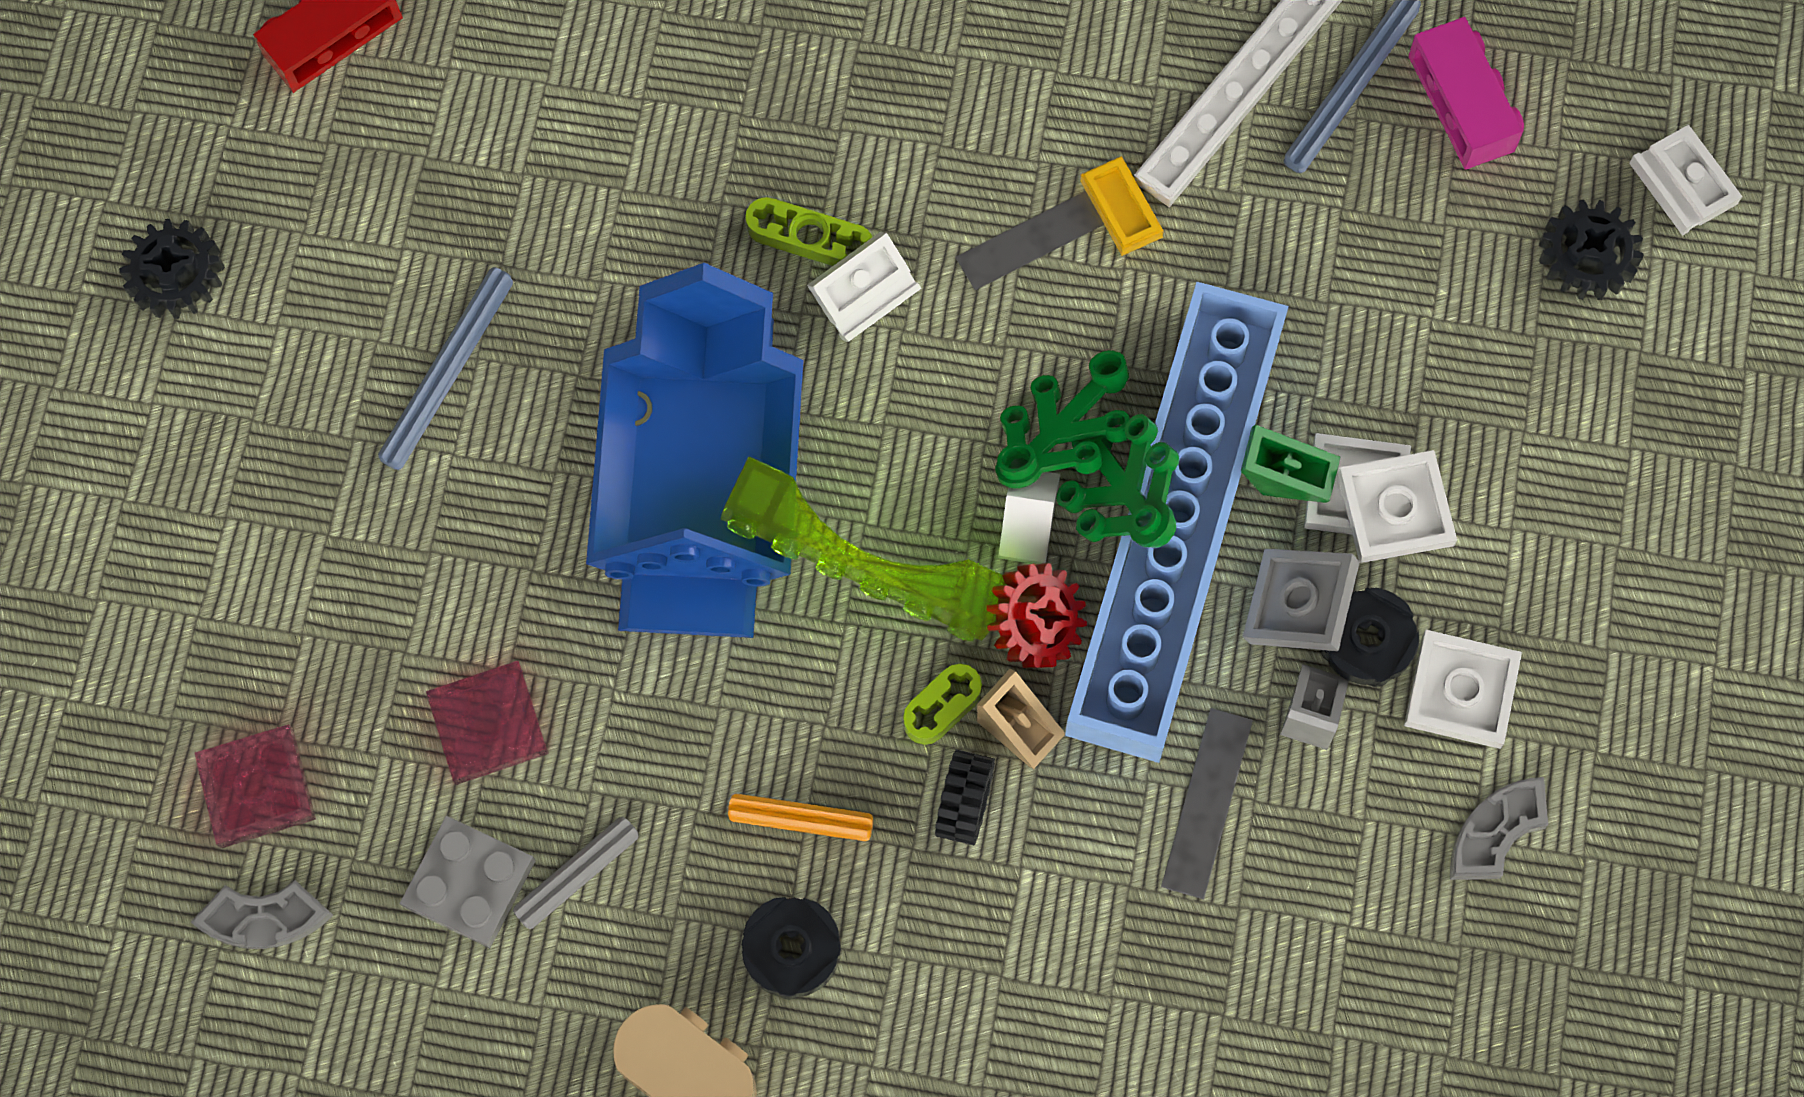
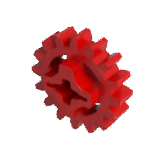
M1050 563L1023 564L1017 566V571L1005 572L1002 576L1006 585L993 586L991 590L998 598L997 604L987 605L986 607L988 612L996 614V621L987 626L988 631H998L1000 637L994 644L995 648H1009L1006 660L1009 662H1022L1023 668L1055 667L1057 660H1067L1072 657L1068 646L1081 645L1082 642L1081 638L1075 633L1076 628L1087 626V621L1078 617V610L1083 609L1086 606V602L1075 601L1073 596L1079 589V585L1077 583L1065 584L1067 572L1065 570L1052 571Z

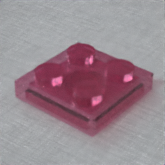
M519 661L426 691L450 773L456 785L549 754Z
M289 724L194 753L215 842L218 847L225 848L316 820L293 728Z

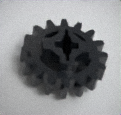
M1584 199L1579 200L1575 212L1567 205L1563 206L1557 216L1558 218L1551 217L1545 227L1547 232L1543 233L1538 245L1545 249L1539 258L1540 264L1552 265L1546 276L1547 279L1553 280L1560 277L1563 280L1560 291L1565 293L1571 286L1577 288L1578 299L1583 300L1587 291H1593L1597 300L1604 298L1607 288L1616 295L1620 293L1625 282L1631 283L1638 271L1635 267L1639 266L1644 256V253L1637 250L1643 241L1642 235L1630 234L1636 223L1634 219L1625 222L1618 219L1622 211L1620 207H1616L1611 213L1604 211L1605 205L1603 200H1599L1594 209H1589ZM1563 235L1566 236V240L1564 243L1568 247V250L1565 253L1562 252L1561 240ZM1617 246H1619L1620 249L1619 265L1616 263L1618 256L1613 251L1614 248Z
M165 219L163 230L157 231L152 224L147 225L149 236L143 239L140 236L134 235L131 238L137 247L135 251L123 250L122 256L130 265L119 268V273L127 281L123 285L124 289L131 298L135 297L134 301L142 311L150 307L155 317L161 318L165 310L168 309L174 319H179L181 308L188 307L195 314L198 312L196 302L199 299L211 303L213 299L208 289L210 287L217 288L222 286V282L216 272L225 270V265L218 256L221 251L215 241L210 240L204 228L200 227L194 231L190 222L184 220L180 224L179 229H176L170 219ZM182 245L195 249L199 254H195L192 249L183 250ZM145 284H150L152 288H162V293L149 289Z

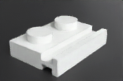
M1689 125L1651 145L1643 153L1633 155L1629 163L1682 236L1693 227L1700 226L1736 206L1742 198V195Z
M879 232L807 285L830 322L837 328L841 339L846 342L852 340L921 289L920 285L914 281L909 273L911 272L890 237L884 232Z

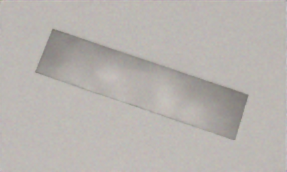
M1084 191L955 258L974 290H977L1103 226L1104 223L1087 192Z
M1210 708L1163 877L1162 888L1204 900L1253 722L1252 719Z

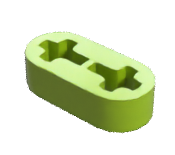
M954 664L946 668L925 687L905 708L903 723L908 737L918 744H933L971 711L980 700L982 693L981 678L977 671L969 665ZM955 679L961 683L968 679L970 681V695L965 697L961 693L956 694L947 703L944 699L951 693L950 681ZM937 706L941 708L934 716V729L930 730L926 726L921 727L919 730L915 728L917 724L915 713L920 711L922 714L927 715Z

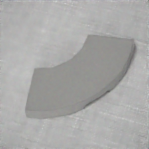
M1544 777L1529 778L1506 785L1489 795L1474 809L1460 829L1454 843L1450 863V880L1500 879L1503 876L1505 856L1512 844L1526 833L1546 829L1548 826Z
M294 880L281 891L261 897L242 895L225 885L197 914L191 923L203 933L227 945L247 949H267L287 945L308 936L323 926L333 914Z

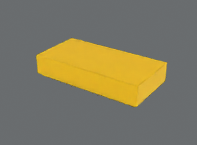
M1122 156L1081 174L1080 182L1121 256L1163 238L1164 231Z

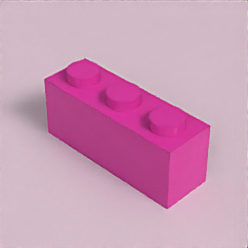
M1462 17L1415 34L1408 57L1464 169L1467 170L1515 152L1524 131V122L1519 110L1515 106H1510L1504 94L1505 87L1500 72L1496 68L1492 69L1485 57V45L1480 33L1477 30L1472 31L1466 17Z

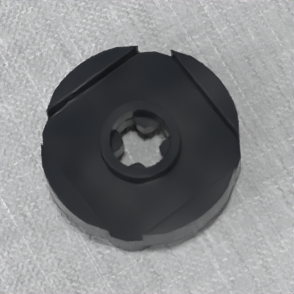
M1375 587L1365 588V591H1355L1351 596L1339 650H1320L1323 658L1328 661L1330 667L1343 678L1361 685L1381 687L1388 681L1399 677L1411 664L1417 652L1419 631L1417 632V627L1413 620L1414 614L1403 599L1388 590ZM1370 625L1374 626L1379 630L1377 638L1382 643L1379 646L1371 644L1369 647L1364 646L1360 643L1361 637L1356 634V630L1360 628L1366 631Z
M780 897L767 901L749 917L743 932L744 937L741 944L742 957L748 974L764 991L787 1000L808 996L825 986L836 972L842 955L839 930L833 917L819 903L806 898ZM787 935L792 940L798 936L802 937L805 941L800 946L803 954L797 959L792 956H788L785 959L779 955L783 949L780 942L782 937Z

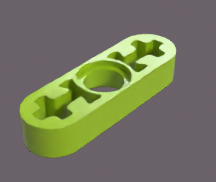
M764 197L757 199L749 205L746 211L747 230L754 241L830 266H834L848 256L846 254V246H851L854 240L860 241L861 245H863L872 238L869 230L861 225L774 198ZM767 214H773L775 223H769L766 229L760 228L759 219H765ZM788 219H792L789 225V236L785 237L783 226L788 228ZM806 225H815L823 231V236L814 244H805L797 238V233ZM835 232L837 243L833 242L832 250H828L831 244V233Z

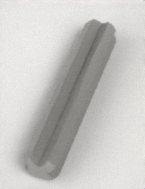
M619 817L516 904L513 908L514 915L526 928L533 929L633 844L639 837L635 827L625 817Z

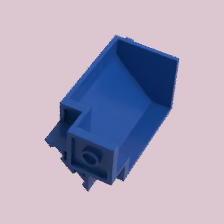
M706 263L695 265L641 285L639 287L635 339L604 349L586 564L605 570V575L609 578L622 579L618 631L754 638L757 587L767 586L770 584V580L791 574L803 360L772 347L774 319L772 318L773 293ZM638 391L649 397L652 403V413L645 423L635 426V421L643 418L647 412V403L637 395Z

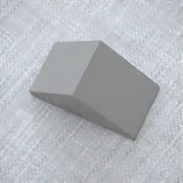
M1302 664L1280 735L1327 750L1339 725L1349 680L1342 676Z

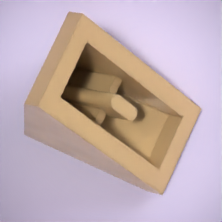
M1009 669L977 704V722L1033 769L1065 735L1059 724L1017 672Z

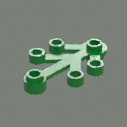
M1107 350L1096 354L1089 362L1092 380L1058 415L1056 403L1061 398V391L1057 379L1051 375H1042L1034 379L1030 389L1034 402L1037 404L1040 433L1028 445L1026 444L1025 434L1031 428V421L1027 410L1022 406L1014 405L1006 408L1001 413L1000 421L1007 436V447L999 453L995 466V472L1001 484L1009 488H1023L1036 482L1044 472L1075 467L1076 471L1081 474H1091L1100 469L1103 460L1100 449L1094 442L1085 441L1077 444L1073 449L1056 452L1049 451L1057 444L1105 435L1108 441L1114 443L1127 440L1124 430L1130 417L1125 411L1114 410L1102 417L1079 421L1105 393H1117L1125 387L1129 379V370L1123 354L1114 350ZM1086 456H1092V457H1090L1089 459H1083V460H1082V458H1084V457H1086Z
M1137 414L1127 422L1124 433L1126 438L1132 443L1126 470H1124L1111 452L1113 442L1108 441L1105 435L1072 441V448L1085 441L1094 442L1098 445L1103 460L1099 470L1111 486L1084 488L1076 481L1070 480L1062 484L1056 494L1057 503L1070 513H1078L1084 508L1125 505L1132 514L1106 518L1097 510L1088 509L1077 519V532L1090 542H1098L1104 537L1130 535L1131 539L1142 547L1158 548L1167 544L1176 531V519L1172 509L1166 505L1172 472L1179 463V454L1165 442H1158L1151 446L1158 433L1157 425L1143 414ZM1086 456L1084 459H1089L1092 456ZM1146 465L1154 471L1147 499L1141 493Z

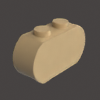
M665 1004L643 1007L632 1013L617 1032L613 1048L616 1068L627 1081L648 1097H757L754 1076L749 1066L744 1063L749 1055L726 1037H724L720 1044L704 1033L709 1025L687 1007H684L681 1013Z

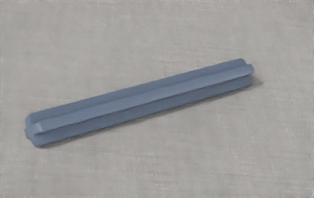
M1395 0L1286 152L1284 164L1288 168L1299 174L1306 171L1416 17L1421 6L1420 0Z
M496 267L489 269L379 451L378 457L386 466L400 470L405 465L513 285L511 276L505 271Z

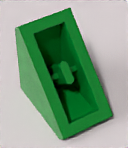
M1254 425L1251 428L1241 472L1263 496L1327 503L1331 499L1341 457L1259 425Z

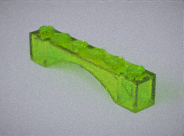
M748 456L720 518L728 522L727 527L732 532L748 539H753L756 535L771 542V548L784 557L790 559H798V556L815 563L817 571L832 579L841 580L842 577L848 578L860 584L859 589L872 598L886 600V597L895 600L904 605L903 610L917 619L929 621L930 618L942 622L948 625L947 631L962 640L973 641L976 638L982 641L990 632L987 626L995 621L996 614L988 612L986 607L998 602V598L991 590L993 586L1006 585L1002 574L970 559L944 565H912L889 561L864 552L842 539L820 520L804 499L792 476Z

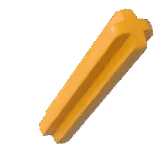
M737 793L731 796L728 806V817L732 822L865 842L870 840L874 821L870 813Z

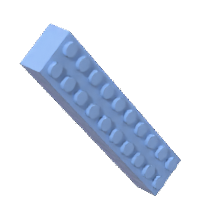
M1196 282L1155 421L1158 433L1155 440L1151 443L1152 446L1158 442H1165L1179 454V463L1172 472L1166 505L1172 509L1176 519V531L1167 544L1158 548L1142 547L1134 542L1130 535L1121 536L1068 716L1065 736L1154 762H1160L1242 473L1241 467L1251 428L1256 424L1289 306ZM1147 465L1141 493L1146 499L1154 472Z

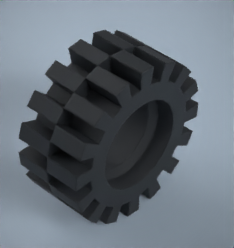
M955 750L950 761L944 790L941 795V803L935 826L936 837L973 846L976 844L990 793L995 758Z

